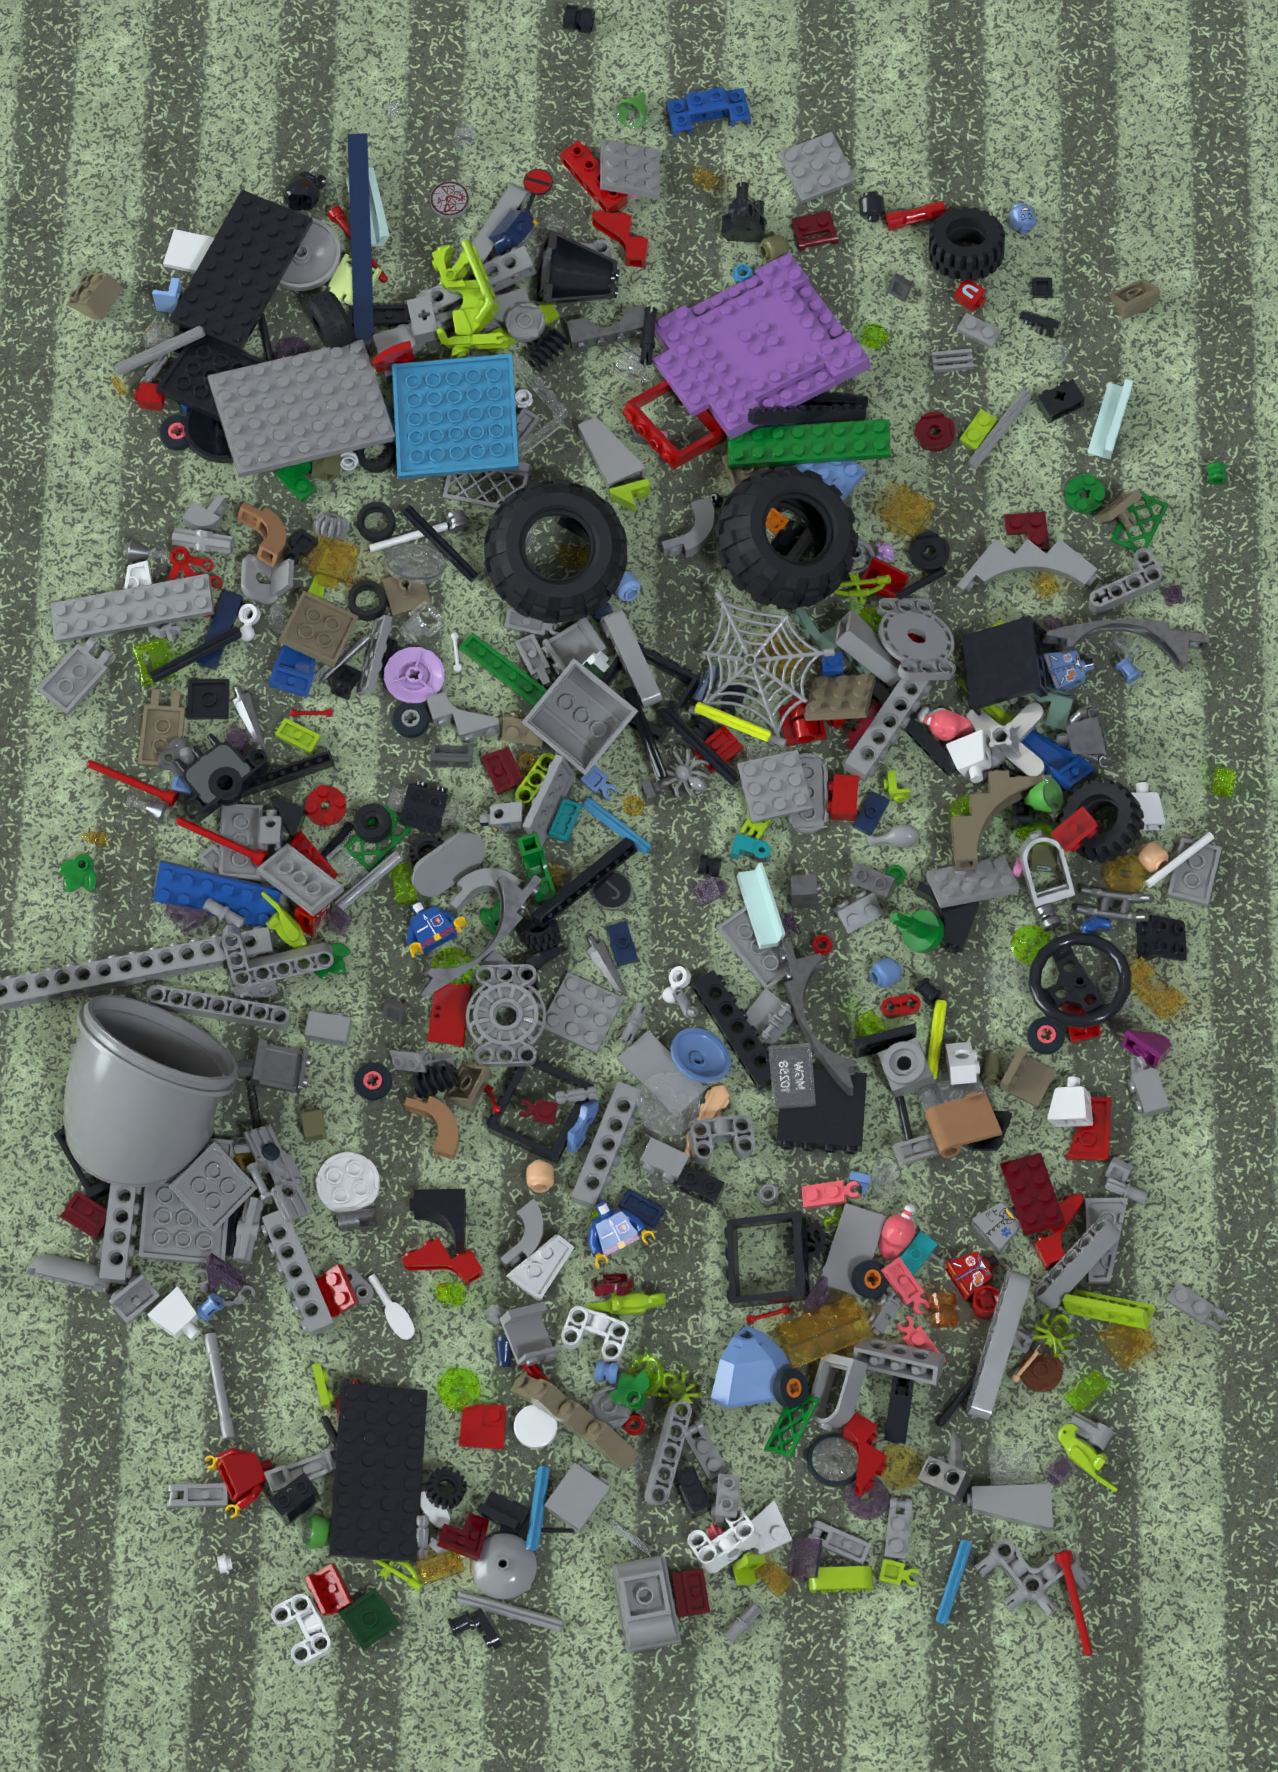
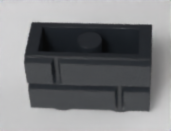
M694 1466L676 1473L674 1481L686 1508H688L691 1519L711 1511V1503Z

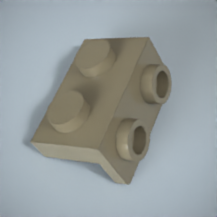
M511 711L505 715L502 741L543 746V740L521 723L526 717L523 716L522 712Z

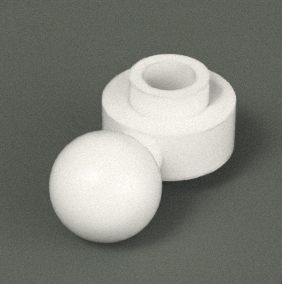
M245 604L239 610V619L244 623V626L240 628L242 633L240 639L247 642L251 641L255 636L252 625L259 621L260 610L255 605Z
M681 966L671 970L669 974L671 986L665 988L662 992V998L665 1002H676L673 993L678 989L685 988L690 983L691 974L689 970Z

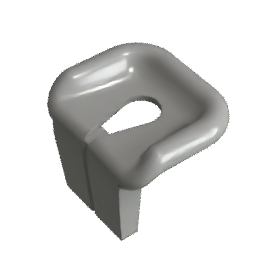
M247 555L241 565V590L248 599L266 605L273 604L280 596L293 587L294 560H284L277 563L273 568L256 558L257 555ZM261 573L271 579V584L259 583L256 579V574Z

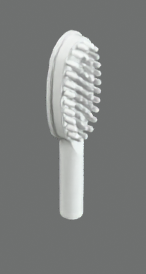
M372 1274L368 1277V1280L385 1305L384 1313L390 1327L401 1339H411L415 1333L412 1320L402 1306L392 1302L376 1275Z
M427 1491L421 1492L420 1507L424 1514L429 1517V1521L437 1528H441L444 1523L449 1525L450 1516L447 1509L443 1510L442 1505L439 1508L435 1507L436 1502L431 1504L429 1502L431 1498L426 1497Z

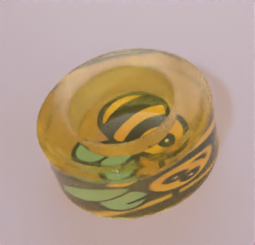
M117 375L111 379L112 384L120 395L123 396L128 392Z

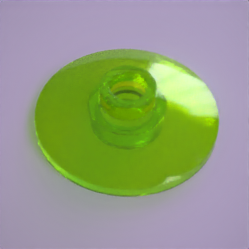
M1025 925L1013 934L1011 950L1019 961L1031 965L1038 951L1049 943L1052 938L1040 926ZM1035 940L1036 944L1030 945L1028 941Z

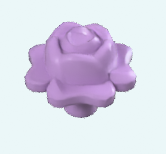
M878 542L875 544L878 553L875 556L876 558L889 561L895 560L893 556L895 550L889 543L884 542L881 544Z

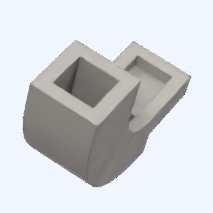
M711 497L691 502V511L695 520L694 526L683 536L662 541L664 556L674 557L684 551L687 558L698 553L707 545L713 534L715 523Z
M484 868L473 871L457 882V888L460 893L456 892L450 900L451 910L458 915L475 895L482 892H493L499 895L495 881L502 875L520 889L523 888L522 881L513 874L501 869Z

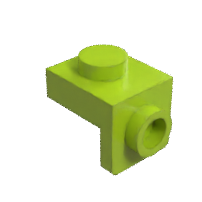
M887 771V777L883 778L884 791L888 790L889 800L902 803L906 799H910V788L897 789L896 771Z
M745 1553L740 1560L732 1564L737 1585H754L757 1583L754 1571L766 1563L764 1554Z

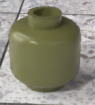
M780 234L764 238L759 245L760 256L767 262L787 254L790 249L788 240L784 239Z

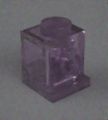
M231 727L230 733L226 734L225 742L230 743L243 757L246 756L250 739L248 730Z

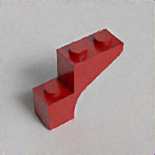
M605 210L592 211L593 227L624 248L626 252V266L646 268L649 248L648 238L630 236L632 215L623 212L608 213Z
M1074 1193L1069 1194L1059 1203L1065 1225L1049 1229L1050 1236L1044 1234L1036 1239L1037 1242L1034 1244V1249L1045 1270L1055 1266L1065 1255L1061 1245V1236L1082 1206L1083 1197L1081 1193L1074 1195Z
M439 1238L423 1243L422 1248L416 1251L415 1249L408 1251L404 1258L401 1259L403 1266L408 1271H452L462 1279L465 1286L484 1275L483 1269L471 1249H468L465 1253H456L454 1258L451 1259Z
M856 1412L844 1427L842 1437L849 1441L857 1452L855 1493L862 1497L865 1492L869 1493L875 1485L874 1480L877 1476L881 1477L888 1466L886 1465L887 1455L873 1447L878 1438L876 1434L878 1426Z

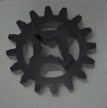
M808 1217L807 1231L810 1238L808 1251H813L809 1253V1263L812 1264L814 1257L820 1260V1253L826 1254L827 1250L824 1247L829 1246V1241L825 1239L829 1238V1233H823L825 1226L819 1227V1220L812 1223L811 1217ZM791 1222L792 1228L786 1227L785 1229L788 1234L783 1235V1240L787 1241L783 1243V1248H789L787 1250L788 1256L794 1255V1246L791 1241L793 1238V1222ZM816 1232L820 1237V1243L815 1239Z

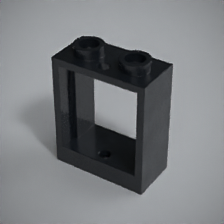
M302 1473L269 1499L273 1510L286 1527L321 1501L316 1487L305 1473ZM288 1488L292 1489L291 1493L287 1492Z

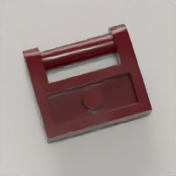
M830 211L792 218L799 251L822 244L838 243V236ZM827 232H829V234H830V235H826V236H822V237H817V238H812V239H807V240H804V239H803V237H808V236L817 235V234H822V233H827Z

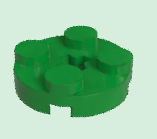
M1094 475L1076 476L1066 485L1065 501L1071 510L1083 514H1092L1102 507L1105 500V488L1102 482L1095 478ZM1082 491L1089 492V498L1081 497Z

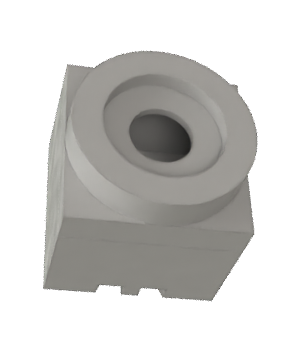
M917 1037L906 1042L895 1043L888 1049L878 1052L883 1070L896 1098L936 1084Z

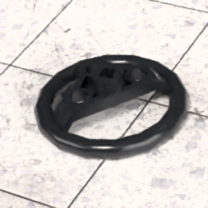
M1073 932L1054 938L1038 951L1029 969L1028 987L1034 1004L1047 1018L1066 1027L1088 1028L1107 1022L1122 1009L1131 993L1132 973L1125 955L1111 941L1092 933ZM1071 946H1091L1104 952L1114 962L1119 974L1118 990L1109 1004L1103 1001L1073 953ZM1052 957L1059 971L1058 980L1055 985L1049 988H1042V970L1048 959ZM1066 964H1073L1075 969L1073 971H1066L1064 966ZM1064 990L1067 992V996L1059 998L1056 996V992ZM1092 997L1096 1000V1003L1094 1005H1087L1085 1000ZM1066 1004L1082 1008L1085 1015L1068 1014L1059 1008Z

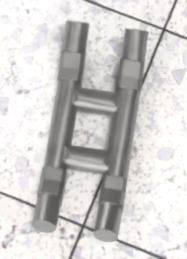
M1082 885L1080 893L1102 899L1101 907L1098 909L1077 905L1076 913L1088 917L1095 916L1131 923L1149 921L1148 913L1129 912L1131 902H1153V894L1107 891ZM1111 899L1122 901L1120 912L1108 910Z

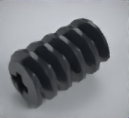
M551 329L549 334H545L543 339L538 341V345H533L532 350L526 352V358L529 364L541 373L543 371L541 365L547 368L548 363L546 360L553 362L552 354L559 357L560 354L557 350L559 349L564 352L563 344L569 345V343L558 330Z
M447 1062L445 1063V1070L438 1065V1072L430 1068V1075L422 1072V1077L420 1078L415 1073L414 1087L418 1098L422 1099L423 1096L427 1098L430 1094L436 1095L438 1091L442 1093L446 1088L451 1090L454 1086L460 1087L461 1080L456 1067H451Z

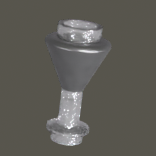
M132 538L130 542L126 541L124 544L123 557L127 558L128 562L151 557L161 559V563L169 561L170 550H166V547L162 551L152 550Z
M136 794L129 795L126 801V806L129 807V810H132L133 807L144 810L159 825H162L163 822L169 823L174 808L169 806L168 801L146 803L138 800Z

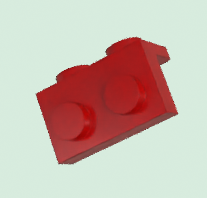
M873 557L869 568L860 580L890 575L891 583L885 584L876 593L884 598H897L896 593L905 588L909 574ZM864 584L861 586L871 589L879 584Z
M1082 806L1052 831L1051 835L1066 853L1069 850L1073 853L1082 846L1080 841L1083 838L1087 837L1090 839L1098 832L1096 827L1099 824Z
M331 1563L315 1574L305 1576L307 1588L313 1594L316 1600V1607L323 1616L334 1615L354 1603L335 1563Z

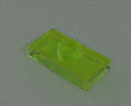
M411 862L398 864L391 870L397 905L416 903L418 898L411 882V875L413 876Z
M1095 1369L1064 1396V1400L1077 1413H1080L1109 1388L1111 1384Z

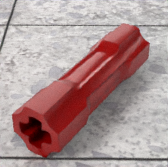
M938 201L922 207L885 213L887 229L891 231L904 228L907 225L935 221L938 217L941 218V215L946 212L943 201Z

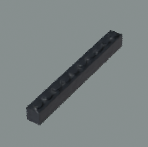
M837 404L832 406L810 405V407L800 405L799 407L788 406L785 408L782 406H777V408L768 406L765 408L754 407V409H749L748 421L753 425L865 421L866 408L861 404H843V406Z
M875 677L876 682L872 698L884 704L890 693L886 686L883 687L880 680ZM901 705L895 707L899 711L906 709ZM910 714V722L905 729H902L949 777L957 770L953 759L949 756V752L943 749L937 740L935 741L929 731H925L923 725L915 720L913 714Z
M330 750L265 772L248 786L244 785L245 792L243 798L335 766ZM233 784L224 786L220 789L228 790L233 786Z
M625 837L531 913L534 923L544 928L638 851L634 841Z

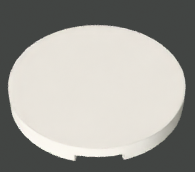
M341 1152L331 1156L324 1162L316 1177V1190L319 1199L329 1210L335 1213L367 1209L375 1201L380 1189V1178L375 1165L370 1159L355 1152Z

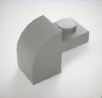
M217 494L207 509L193 502L182 516L184 525L194 531L197 529L214 532L222 526L220 517L227 510L225 497Z

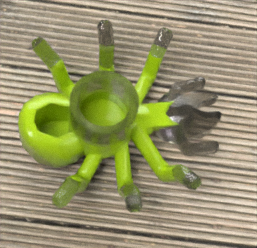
M1047 1305L1045 1306V1315L1042 1320L1038 1316L1035 1317L1037 1323L1034 1327L1046 1335H1038L1037 1331H1032V1339H1045V1342L1036 1343L1033 1350L1037 1349L1039 1354L1045 1352L1044 1358L1048 1357L1047 1361L1050 1362L1053 1356L1051 1347L1053 1345L1054 1356L1067 1360L1068 1357L1064 1353H1058L1057 1345L1062 1351H1077V1348L1071 1345L1063 1346L1060 1339L1065 1341L1082 1335V1332L1068 1335L1070 1330L1069 1319L1064 1314L1056 1315L1048 1324L1047 1319L1050 1313L1049 1306ZM1041 1322L1046 1329L1040 1327Z
M686 1364L682 1365L681 1381L671 1372H666L661 1376L662 1389L668 1393L651 1392L650 1395L660 1398H672L667 1405L660 1408L661 1412L668 1409L672 1403L683 1400L691 1405V1416L697 1417L695 1410L701 1413V1408L697 1404L704 1409L706 1406L701 1401L690 1400L689 1397H700L709 1391L705 1389L697 1393H687L697 1384L701 1376L698 1375L686 1387L684 1384ZM679 1405L677 1406V1409H676V1414H677L678 1416H679L680 1410H681V1406H679Z

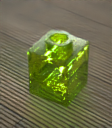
M1216 767L1213 775L1211 795L1231 798L1234 790L1236 770Z

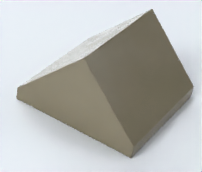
M1141 279L1108 296L1122 320L1157 305L1160 289L1147 280Z
M462 1062L458 1069L461 1080L460 1087L454 1086L453 1089L447 1090L443 1099L473 1113L491 1078L490 1067L485 1065Z

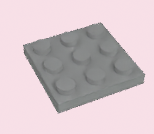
M832 132L778 152V157L802 204L856 183V178Z
M603 139L601 142L600 189L658 200L660 195V150Z
M798 750L737 763L752 824L813 809Z
M567 972L546 1013L544 1030L597 1054L624 1002V998Z
M215 1141L211 1142L168 1186L211 1233L215 1232L257 1189V1186Z

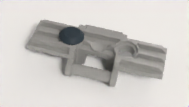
M271 1125L244 1132L243 1135L256 1161L249 1164L246 1170L253 1177L261 1194V1201L265 1202L274 1199L285 1223L312 1214L313 1212L300 1187L303 1178L292 1155L286 1154L285 1150H282ZM260 1169L263 1173L270 1172L275 1184L270 1192L259 1172ZM291 1189L292 1195L287 1196L283 1192Z

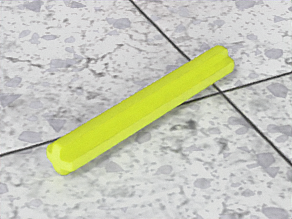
M698 702L695 706V713L755 738L768 742L772 733L770 730L704 703Z
M940 999L935 1002L927 1057L935 1080L938 1073L947 1001Z

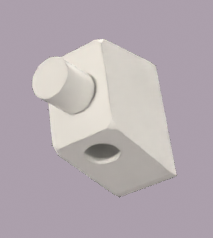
M982 730L946 744L957 770L964 778L970 777L973 783L983 780L982 772L990 769L992 764L991 748L989 747L990 738Z
M1137 783L1136 793L1131 794L1138 800L1141 805L1140 808L1144 813V818L1142 819L1144 822L1143 830H1164L1165 818L1159 794L1157 792H1149L1148 783Z
M1068 1077L1067 1087H1057L1054 1090L1047 1120L1054 1127L1093 1126L1091 1096L1085 1087L1080 1086V1078Z
M178 1286L147 1314L154 1324L176 1339L184 1333L190 1340H194L201 1332L194 1325L199 1317Z

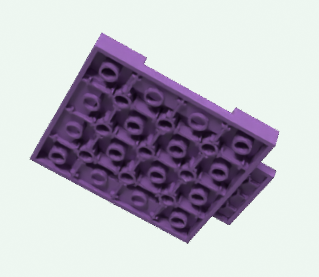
M790 253L755 269L754 276L689 309L684 305L657 319L654 335L665 349V352L653 358L654 365L692 417L708 409L730 440L759 426L753 425L748 421L749 409H754V407L765 408L767 406L777 408V406L784 408L788 406L796 407L871 368L868 355L852 334L846 332L810 285L808 276Z

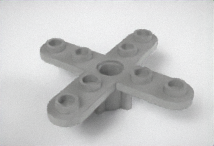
M1028 704L1006 726L998 724L983 710H981V715L979 716L973 709L968 712L966 718L971 721L973 730L975 732L982 730L990 738L989 747L991 748L992 766L990 769L982 772L983 780L974 784L984 782L988 777V772L994 771L1006 758L1027 776L1043 775L1045 771L1043 761L1021 743L1044 717V709L1040 704ZM1007 737L1005 741L1000 742L1002 738Z

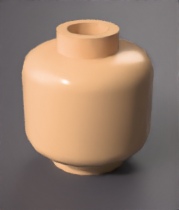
M1156 842L1145 843L1138 850V862L1151 873L1158 872L1169 863L1167 851Z
M541 1159L535 1160L528 1165L526 1169V1183L528 1187L537 1193L548 1191L554 1184L553 1166Z

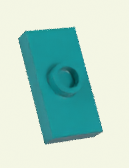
M563 798L548 831V837L567 843L582 810V804Z
M922 1231L919 1232L900 1257L913 1277L938 1246L935 1241Z

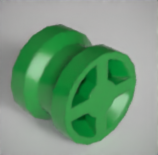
M1214 462L1206 466V472L1209 474L1207 477L1209 485H1220L1228 481L1225 474V463Z

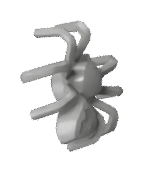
M691 748L686 749L685 764L677 750L673 749V754L680 765L675 763L676 768L672 767L675 772L666 770L668 775L675 776L674 778L661 782L662 787L678 781L674 787L675 796L678 800H682L678 792L682 782L688 794L693 799H696L687 782L696 791L704 792L707 789L706 783L701 778L694 777L693 775H701L709 780L711 779L710 775L702 771L692 770L700 763L709 765L707 761L695 760L689 766Z

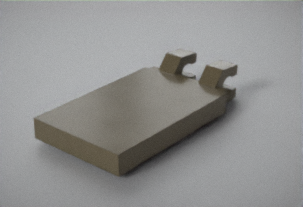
M152 689L151 703L144 704L137 762L139 766L161 767L158 762L160 753L167 750L168 744L172 740L183 737L186 708L181 706V691H172L171 705H162L161 690ZM168 756L165 760L169 762L172 760V757Z

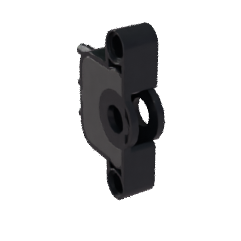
M210 733L207 738L213 747L203 754L200 749L193 746L191 751L197 759L189 766L177 758L175 764L183 773L186 787L193 795L183 806L186 819L198 824L216 811L219 805L232 806L238 803L243 798L245 792L244 785L248 786L269 769V760L264 750L255 749L243 758L230 743L220 742L217 737ZM257 759H263V760H264V761H263L262 763H260V764H255V763H254ZM224 783L233 784V786L228 790L220 789V787ZM192 809H198L196 814H189Z

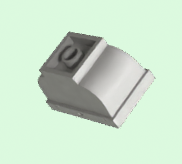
M665 1555L611 1565L627 1653L680 1644V1632Z

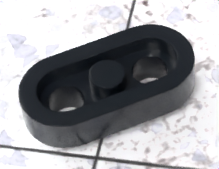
M481 1607L473 1611L474 1617L471 1619L477 1629L482 1628L485 1635L482 1638L487 1647H493L496 1650L503 1646Z

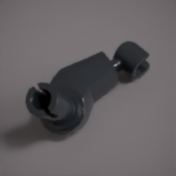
M559 940L555 947L550 948L548 946L546 947L547 950L541 949L535 952L523 964L532 965L537 973L545 964L557 958L558 954H564L568 947L564 950L559 949L558 945L564 942V940ZM525 970L523 972L525 980H530L533 977L532 971ZM538 978L531 985L537 991H539Z

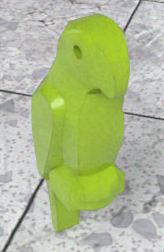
M262 891L261 895L278 911L266 922L267 928L276 930L278 936L285 943L292 946L293 950L309 946L301 925L265 891Z
M636 1291L619 1296L616 1293H611V1298L608 1301L586 1304V1308L596 1312H609L611 1315L644 1314L646 1310L665 1306L666 1294L646 1295L643 1291Z
M1073 1423L1065 1424L1060 1429L1058 1438L1071 1461L1095 1480L1116 1492L1118 1487L1099 1473V1470L1109 1457L1105 1453H1098L1085 1440L1077 1438L1076 1431L1079 1430L1078 1426Z

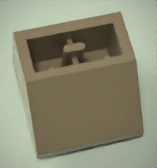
M88 273L82 277L79 287L70 294V299L66 305L91 319H103L124 288L108 273Z

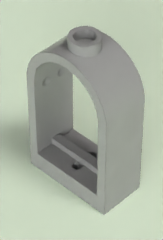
M1041 830L1029 833L1030 836L1020 847L1019 858L1032 904L1038 907L1075 896L1061 845L1052 836L1043 834ZM1039 842H1050L1056 848L1065 884L1035 892L1027 862L1028 852L1032 846Z
M826 1352L822 1353L810 1394L812 1397L820 1398L812 1415V1419L820 1423L818 1428L831 1431L832 1428H840L850 1421L855 1411L868 1364L853 1358ZM836 1370H845L847 1373L837 1407L827 1417L826 1404ZM813 1402L808 1403V1409H810Z

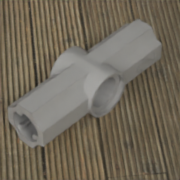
M175 528L172 533V545L191 547L194 550L206 552L216 551L232 554L235 549V537L214 534V532L196 529L194 531Z
M249 1197L245 1200L242 1218L239 1219L237 1224V1240L232 1259L238 1263L251 1264L255 1243L259 1240L257 1235L258 1231H261L260 1221L265 1203L259 1198Z

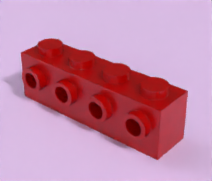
M577 141L560 153L561 163L602 210L608 213H616L628 204V194L600 189V160L592 156V152L587 145Z

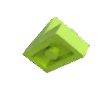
M648 479L609 489L611 501L635 513L636 508L633 498L642 499L651 493Z

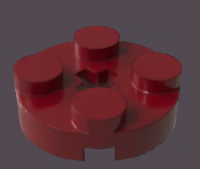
M926 413L915 425V439L923 450L932 452L942 451L950 447L954 440L955 425L943 413ZM932 428H936L937 431H940L938 435L930 434V432H932Z
M625 1273L605 1274L603 1279L598 1281L597 1277L591 1279V1289L597 1297L606 1296L608 1293H616L619 1296L629 1294V1289L634 1287V1276L631 1275L627 1278Z

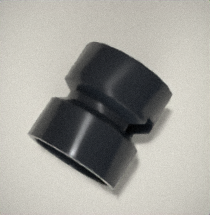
M567 4L563 29L571 31L579 29V32L591 34L595 19V9L587 7L580 9L579 6Z

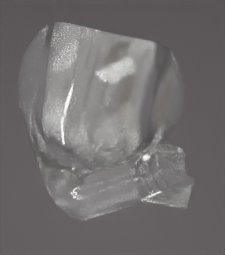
M626 347L612 373L617 380L625 383L650 382L655 378L653 358L657 355L653 353L652 364L646 366V360H644V365L639 362L641 356L639 349Z

